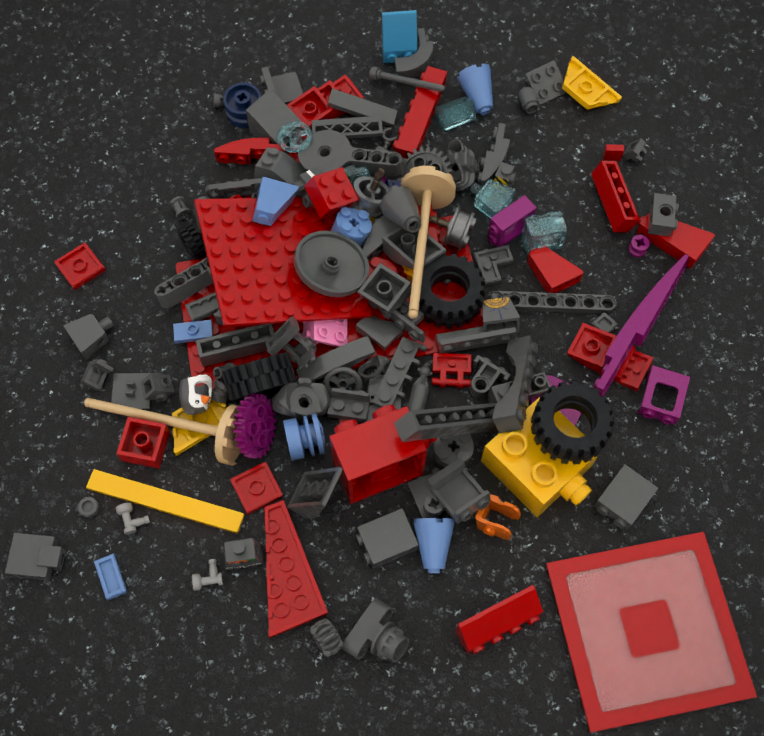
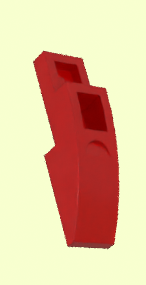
M248 138L224 144L215 148L214 153L216 162L244 165L251 164L252 158L259 160L267 147L276 148L286 154L287 147L281 144H270V138Z

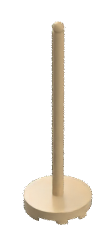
M434 166L414 167L401 179V186L413 191L417 205H421V227L418 230L408 316L411 319L417 318L419 311L431 204L433 210L444 208L452 203L456 192V185L452 175L435 170Z
M86 398L84 401V405L92 409L216 436L215 456L217 461L231 466L237 464L234 461L239 456L241 448H237L238 441L234 440L237 433H233L236 429L233 422L237 421L234 415L239 413L237 406L240 405H230L223 413L219 425L214 426L97 399Z

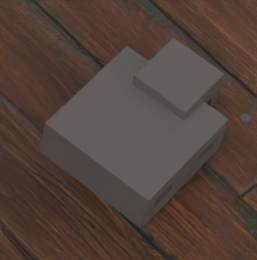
M14 533L5 574L9 577L50 581L52 570L62 571L66 550L58 546L59 540L53 536Z

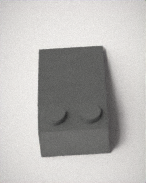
M336 467L304 472L287 508L306 519H315L326 506L343 469Z

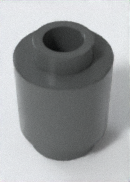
M531 87L522 88L517 96L523 110L528 114L536 112L539 109V101L534 89Z

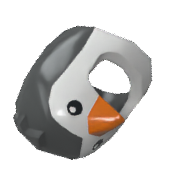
M198 375L181 380L179 401L184 412L189 415H198L206 412L211 402L212 379L208 375ZM198 383H205L202 386H195Z

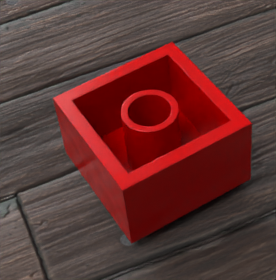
M343 167L313 176L304 185L320 219L338 213L343 207L351 208L359 200Z
M128 417L116 454L123 462L160 469L170 431L166 424Z

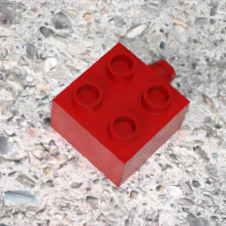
M386 405L373 412L372 420L359 425L355 419L347 420L334 428L335 434L330 436L332 460L335 468L341 467L343 469L339 479L350 505L424 475L426 448H429V443L436 442L437 438L401 441L394 423L409 412L407 406L396 410L394 405Z

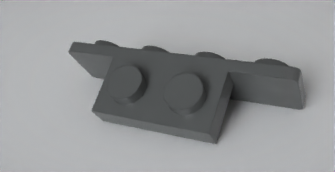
M368 300L372 308H378L385 318L392 319L399 329H405L412 339L419 340L421 343L425 341L424 332L417 327L425 318L424 314L418 311L417 318L411 319L408 316V301H405L401 307L388 313Z

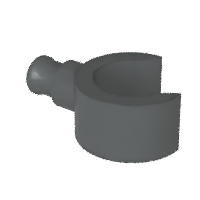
M393 128L383 130L382 148L386 150L397 139V136L393 138L386 137L392 134Z

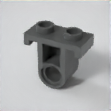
M477 355L472 368L476 370L478 367L480 369L472 379L470 394L474 399L482 400L487 397L490 388L495 386L498 380L502 384L509 382L511 374L505 368L494 365L490 359ZM481 385L485 389L479 390L476 388V386Z

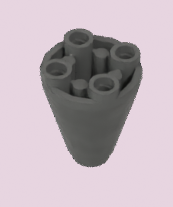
M392 186L379 204L383 215L410 233L417 232L421 227V218L413 191L403 186Z

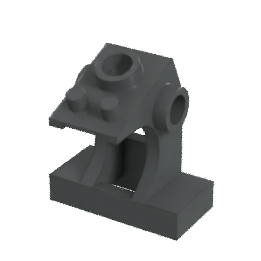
M291 316L265 342L267 351L273 356L282 349L290 353V359L298 364L299 369L303 366L307 368L309 363L316 359V343L310 337L306 338L298 332L300 330L298 321ZM291 339L299 341L295 347L288 342Z

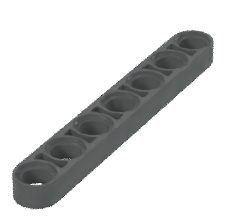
M493 291L490 293H497L499 298H517L519 304L514 305L517 311L602 314L605 312L610 314L614 311L617 304L616 299L610 295ZM530 298H535L538 301V304L534 306L530 305L528 303V300ZM548 299H554L557 304L555 306H550L547 304L546 301ZM573 300L575 306L569 307L565 304V301ZM590 300L594 306L586 307L584 301ZM609 301L612 307L605 308L602 302Z

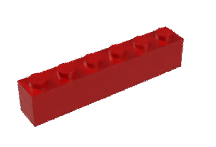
M428 66L426 72H422L420 80L441 84L445 87L447 71ZM416 87L415 99H411L410 111L405 114L404 126H400L398 140L395 139L392 148L402 158L408 159L407 153L413 155V149L419 152L442 92Z

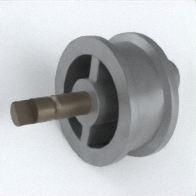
M379 168L374 178L362 176L354 181L353 189L359 200L351 206L352 208L359 211L365 210L368 212L369 217L378 218L383 215L379 204L383 196L389 191V187L381 181L385 172L384 169Z
M457 207L450 222L433 215L429 216V222L447 228L444 246L449 244L457 247V251H461V248H466L470 237L467 235L468 230L472 232L477 218H474L475 213L467 214L460 211V207Z

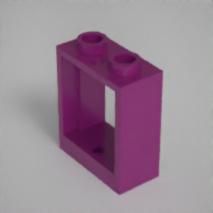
M524 195L491 217L487 235L489 242L496 247L504 246L532 227L537 207Z

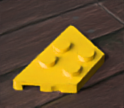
M574 56L571 57L562 85L563 90L587 110L620 102L622 96Z
M211 399L210 406L204 413L189 415L180 408L173 412L172 416L218 426L223 413L228 407L224 403ZM173 427V449L175 455L181 454L211 435Z

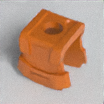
M490 494L489 505L483 510L479 509L476 514L477 528L489 536L495 535L509 541L512 536L511 531L503 525L487 521L486 518L490 509L500 512L513 520H519L521 512L516 505L506 501L502 502L498 496Z

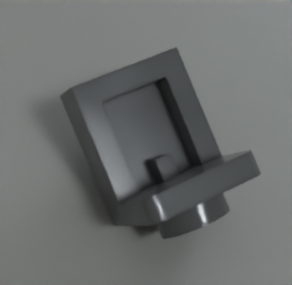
M102 359L90 361L81 383L98 391L101 389L107 373L113 372L114 368Z

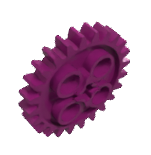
M250 394L249 396H244V400L240 401L241 406H237L239 413L234 415L237 421L233 422L236 426L233 433H237L234 440L238 441L237 448H241L240 453H244V457L257 459L262 458V455H266V451H270L269 445H273L272 437H275L273 430H276L274 423L277 420L273 419L275 412H272L273 405H270V399H267L266 395Z

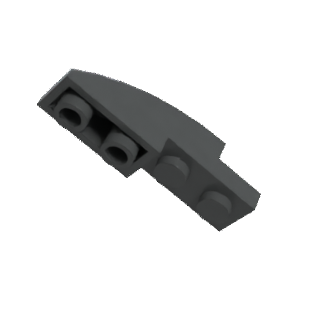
M499 123L498 130L494 129L492 140H496V142L491 144V150L486 152V157H482L480 168H483V172H479L478 183H481L480 190L486 189L494 181L500 163H505L510 139L503 138L506 124Z

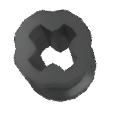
M178 196L170 201V207L175 210L177 220H185L190 217L192 212L187 208L184 197Z

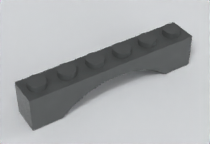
M530 335L508 341L506 353L513 367L516 368V375L509 391L495 404L492 419L499 433L522 430L526 420V407L529 405L528 396L531 392V379L534 377L533 368L536 366L535 356L538 353L537 344L533 342Z

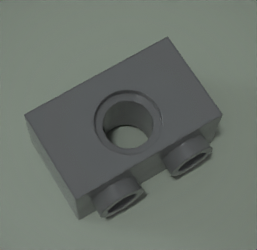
M654 193L650 202L648 234L670 237L673 230L677 229L678 219H675V214L678 213L679 204L676 203V196Z

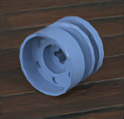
M316 413L311 414L313 423L308 424L307 416H303V425L299 426L296 418L283 420L291 461L303 459L305 457L304 449L307 448L310 454L315 456L313 447L318 446L320 455L325 454L324 432Z

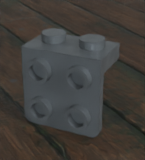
M268 67L261 68L262 75L260 76L261 85L266 88L264 89V94L269 89H272L285 104H289L303 94L296 72L271 77Z

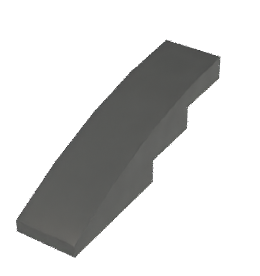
M366 336L317 357L313 362L309 363L307 368L303 366L301 369L298 367L295 370L299 378H309L311 383H314L321 378L324 379L330 370L337 367L351 368L374 355L376 351L370 338Z

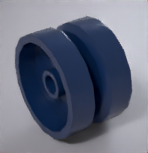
M237 83L226 90L223 102L228 121L233 126L249 128L246 110L261 97V93L256 86L250 83Z

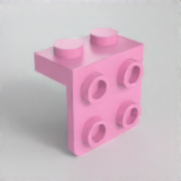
M347 319L302 322V335L306 338L310 337L316 344L322 343L334 347L347 344Z

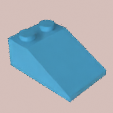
M417 11L383 12V63H394L395 58L408 57L417 52Z

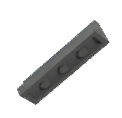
M381 116L312 120V134L322 130H334L345 135L347 139L383 136Z
M482 326L436 334V341L439 353H451L508 343L510 339H515L516 329L512 327L483 332Z

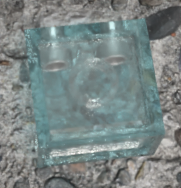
M550 211L543 215H532L525 218L521 239L527 255H529L531 250L543 246L550 250L562 248L567 227L561 211Z

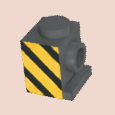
M501 162L494 178L493 188L510 193L516 179V174L513 173L515 166Z

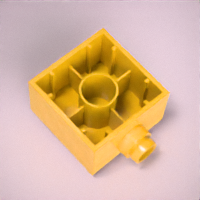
M540 397L526 409V420L524 421L523 429L499 433L485 445L481 462L536 517L540 516L560 496L566 501L571 500L576 506L579 505L592 491L586 485L587 480L582 475L593 466L597 457L593 456L592 460L586 463L582 460L577 465H573L572 461H569L568 464H563L561 459L556 458L554 461L550 458L551 454L548 452L544 454L540 450L542 445H536L534 441L535 435L531 432L532 415ZM560 411L554 414V423L563 434L570 437L585 436Z

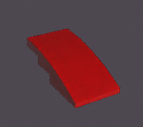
M346 74L333 83L329 80L318 89L315 86L287 104L291 111L302 121L305 131L312 129V120L336 119L347 113L327 106L332 88L364 99L363 95Z
M583 323L567 355L603 375L605 355L617 336ZM633 346L613 381L638 392L654 357L636 351V347Z

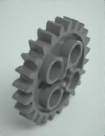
M421 146L420 152L413 149V155L407 153L409 158H402L405 162L403 165L404 171L400 174L401 177L397 181L401 182V179L410 172V169L418 167V163L424 160L423 166H434L435 168L439 166L440 171L445 174L454 173V170L449 169L453 164L447 162L449 157L444 156L442 151L438 153L437 148L432 150L430 146H427L425 151Z

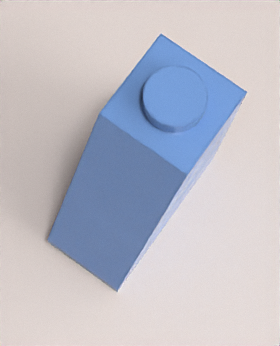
M262 177L252 221L271 226L294 201L299 186Z

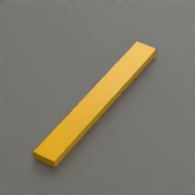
M93 469L86 486L91 491L236 534L239 533L245 516L244 513L95 469Z

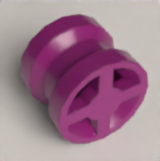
M644 235L634 236L628 247L629 253L637 258L643 257L650 244L648 238Z

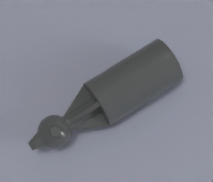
M427 362L421 368H417L420 377L412 385L407 406L409 411L425 409L429 393L426 377L432 376L433 373L430 372Z

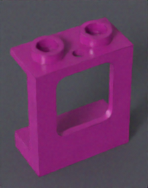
M652 365L647 375V385L637 413L642 414L643 417L648 419L655 418L661 420L664 424L675 425L681 416L690 377ZM657 383L677 389L678 393L673 411L664 410L651 404Z

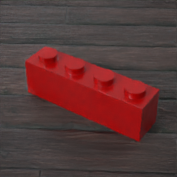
M601 161L591 175L613 232H629L640 221V218L617 161Z

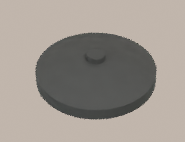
M317 231L305 236L299 242L294 254V267L299 278L309 288L325 296L345 297L352 295L361 288L368 277L369 263L362 248L352 239L337 232Z

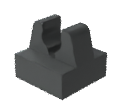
M640 138L629 143L623 153V157L626 160L631 159L635 162L642 161L643 158L641 156L647 153L644 148L646 142Z

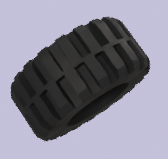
M443 254L425 265L419 302V311L426 317L425 321L430 324L434 322L435 326L440 328L441 325L446 326V328H452L453 325H456L458 328L463 326V322L466 324L471 322L472 318L479 314L485 295V278L482 277L480 268L476 269V264L473 261L468 262L466 257L462 256L460 258L457 257V254H451V256ZM449 279L460 284L465 289L466 295L456 301H444L436 297L431 288L435 284Z
M571 381L567 385L566 382H560L558 387L553 385L548 388V391L540 396L531 419V432L535 435L534 441L536 445L541 444L540 450L544 454L547 452L551 454L550 458L554 461L558 458L561 459L563 464H568L569 461H572L573 465L580 464L582 460L585 463L591 461L593 456L597 457L605 448L613 433L615 417L611 416L613 413L612 406H607L608 399L604 395L601 397L598 389L594 388L592 390L588 388L589 384L583 382V385H578V381ZM562 409L577 410L586 416L590 423L591 431L583 437L567 436L556 427L553 416Z

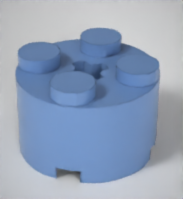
M343 207L337 214L330 231L343 234L361 247L365 244L372 229V223L368 212L365 210L359 211L355 208Z

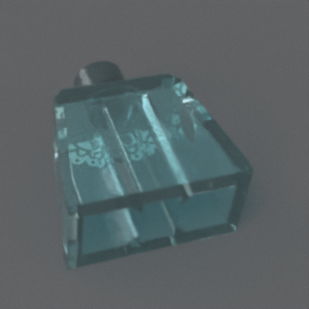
M488 180L484 186L475 182L470 192L476 195L475 207L491 219V217L512 203L516 190L494 180Z

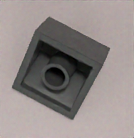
M380 263L358 290V294L390 313L403 305L411 294L412 286L410 281Z

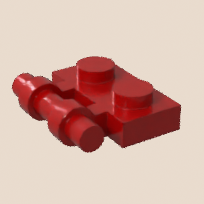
M433 353L432 372L440 374V378H432V385H439L440 388H445L446 386H457V388L462 389L463 387H471V379H463V375H471L472 354ZM446 374H457V379L446 378Z

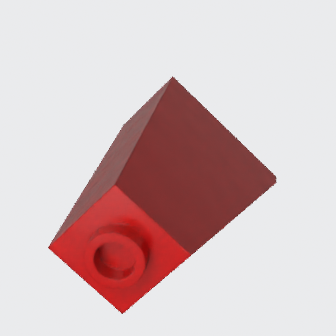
M649 213L646 217L642 216L637 223L639 226L637 234L646 236L649 242L678 261L685 254L689 255L687 267L690 269L715 237V234L679 221L677 229L673 230L670 237L648 234Z

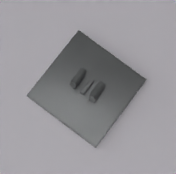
M115 373L113 376L111 403L150 410L151 400H144L140 384L150 373Z

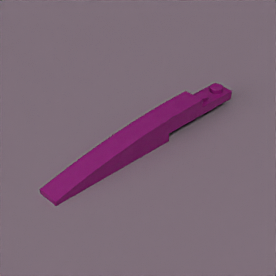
M685 254L654 286L613 341L605 355L603 375L601 379H596L593 389L596 388L600 391L599 395L601 397L606 394L633 345L642 346L686 269L689 255Z

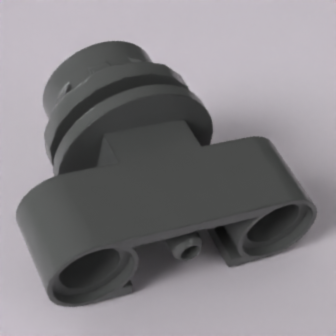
M375 598L346 637L342 649L360 660L371 647V654L378 656L382 660L389 659L395 663L406 652L409 638L403 634L401 628L397 627L392 621H389L393 614V608Z

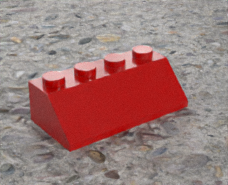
M534 585L457 625L455 632L467 654L473 652L475 655L484 650V645L491 642L494 645L504 639L502 637L504 634L510 632L513 635L522 629L521 626L528 622L529 625H532L540 620L539 616L543 613Z

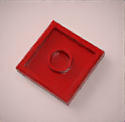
M85 242L54 261L57 268L74 290L106 271Z
M266 461L230 479L247 515L284 497Z

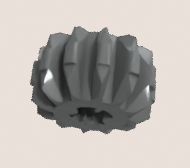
M324 618L314 623L315 625L310 628V631L321 652L327 657L339 652L342 649L343 642L331 621Z

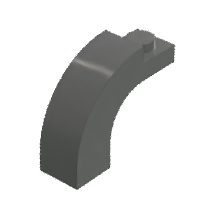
M424 28L417 29L418 51L408 57L395 58V75L416 79L421 76L422 72H426L427 67L431 65L433 41H429L428 35H425Z

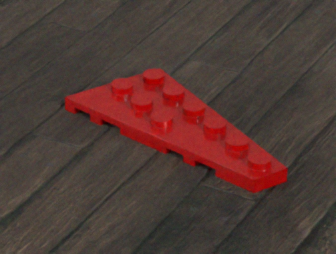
M284 500L265 507L269 638L328 614Z

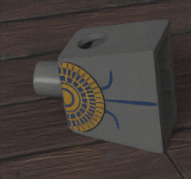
M497 293L490 294L488 299L483 301V332L512 327L519 331L520 316L509 297L499 298Z

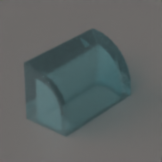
M466 96L435 107L439 123L445 131L477 120L473 100Z

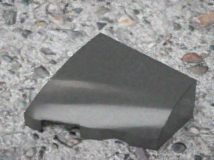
M374 317L363 318L356 324V331L363 337L368 336L370 341L375 342L384 350L395 339L398 340L406 331L405 329H399L395 322Z

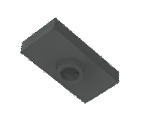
M216 293L185 305L192 322L214 315L213 313L219 309Z

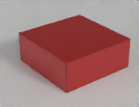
M606 145L603 160L621 161L624 145Z

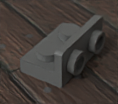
M341 387L331 388V404L327 412L329 418L355 419L357 422L363 423L367 421L371 403L369 393L362 390H347Z

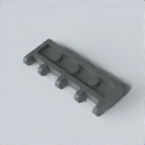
M402 337L372 401V405L381 408L386 405H394L397 397L405 398L406 395L400 392L404 381L412 382L413 378L407 374L411 365H420V361L415 359L418 350L426 351L427 347L425 345Z

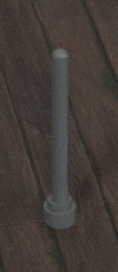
M373 66L369 72V78L374 81L385 79L439 92L445 90L444 85L386 73L380 67Z

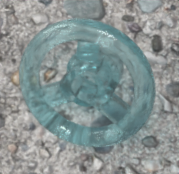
M299 121L285 124L277 135L279 146L287 152L302 151L312 140V131L309 126ZM291 127H301L304 130L292 132L288 129ZM283 134L288 136L290 147L284 144ZM307 135L305 142L301 144L303 142L302 137Z

